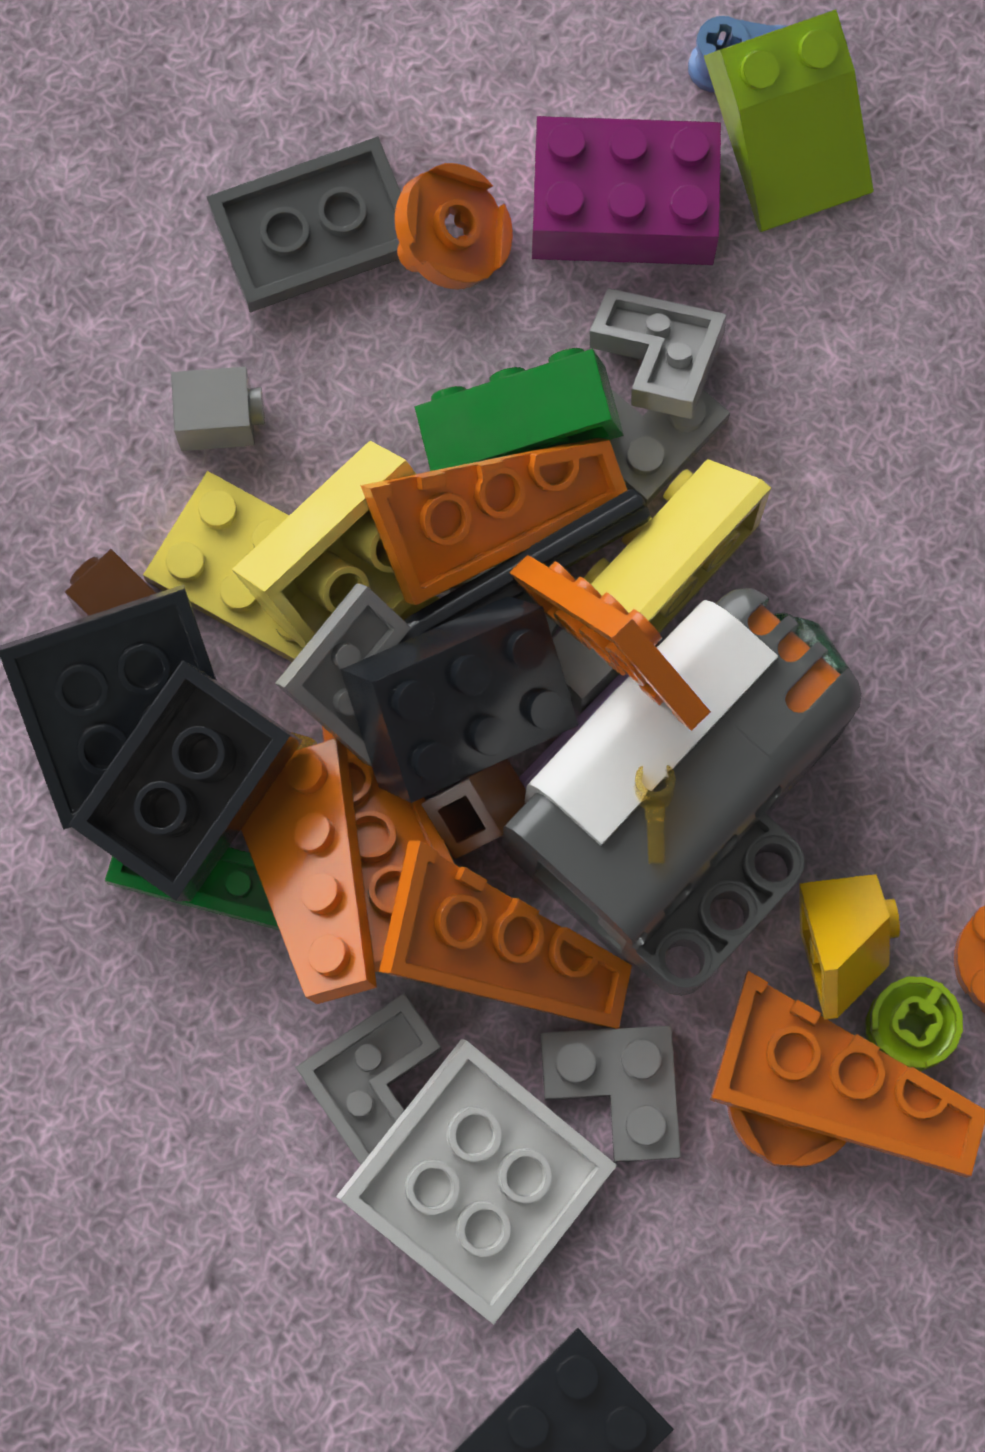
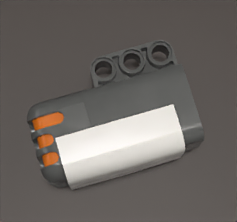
M753 588L732 590L720 598L716 604L707 600L702 601L657 647L711 711L692 731L677 720L665 702L659 706L640 689L637 682L628 676L530 781L526 788V804L503 827L502 848L516 865L614 955L624 961L627 959L630 963L633 962L661 989L673 995H688L701 988L799 880L803 873L805 862L802 849L768 814L839 739L860 707L862 693L859 682L852 671L847 668L842 674L838 673L825 661L828 649L819 641L810 648L795 633L799 624L789 615L780 621L766 608L769 597ZM764 852H772L779 855L786 863L787 877L778 882L765 880L756 871L754 864L755 856ZM720 899H728L737 903L743 911V926L734 930H726L717 926L711 918V904ZM678 946L691 949L699 958V974L688 979L678 978L673 975L666 965V952Z

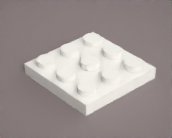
M461 1039L336 1197L494 1325L617 1165L471 1043Z

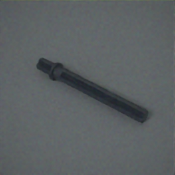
M629 489L535 543L529 549L509 558L405 618L404 621L411 629L399 643L506 596L518 598L526 593V591L509 572L527 555L547 567L556 561L565 569H568L647 523L651 516L646 502L636 490Z

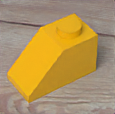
M877 874L799 883L800 934L824 1020L838 1018L885 971L890 962V938H898L900 936V921L896 902L894 899H884Z

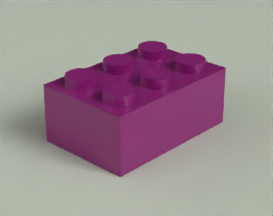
M537 116L532 259L713 265L719 240L721 122Z

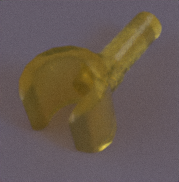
M666 765L665 771L666 788L662 791H650L643 785V766L638 768L635 776V795L641 802L640 806L645 809V820H647L648 864H665V807L673 799L676 781L675 773L669 765Z

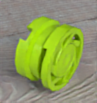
M907 976L891 983L872 1001L865 1018L866 1038L871 1043L880 1047V1051L909 1068L914 1067L922 1072L944 1061L957 1048L963 1033V1013L956 997L942 983L927 977Z

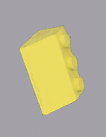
M369 441L232 568V571L263 609L302 648L307 645L357 583L368 586L399 617L412 605L404 600L360 485L414 475L416 473L404 458L372 441Z
M709 459L694 474L690 470L685 469L665 491L663 498L668 502L653 518H650L647 523L623 536L621 542L626 547L611 563L607 559L602 558L590 569L584 579L601 596L606 592L612 595L629 613L633 609L640 612L661 633L756 530L760 524L771 487L762 479Z

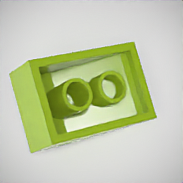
M836 9L704 55L759 232L874 192L855 69Z

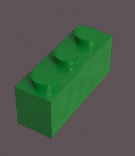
M569 348L551 355L548 359L549 363L528 370L521 367L507 368L491 375L489 378L490 382L469 389L462 386H454L435 392L431 396V401L414 406L430 471L593 438L612 440L624 436L606 367L593 348L586 351L582 348Z

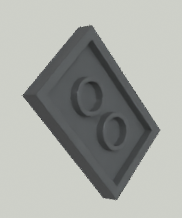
M378 136L206 196L249 312L399 260L397 253L399 240L395 230V209L401 192Z

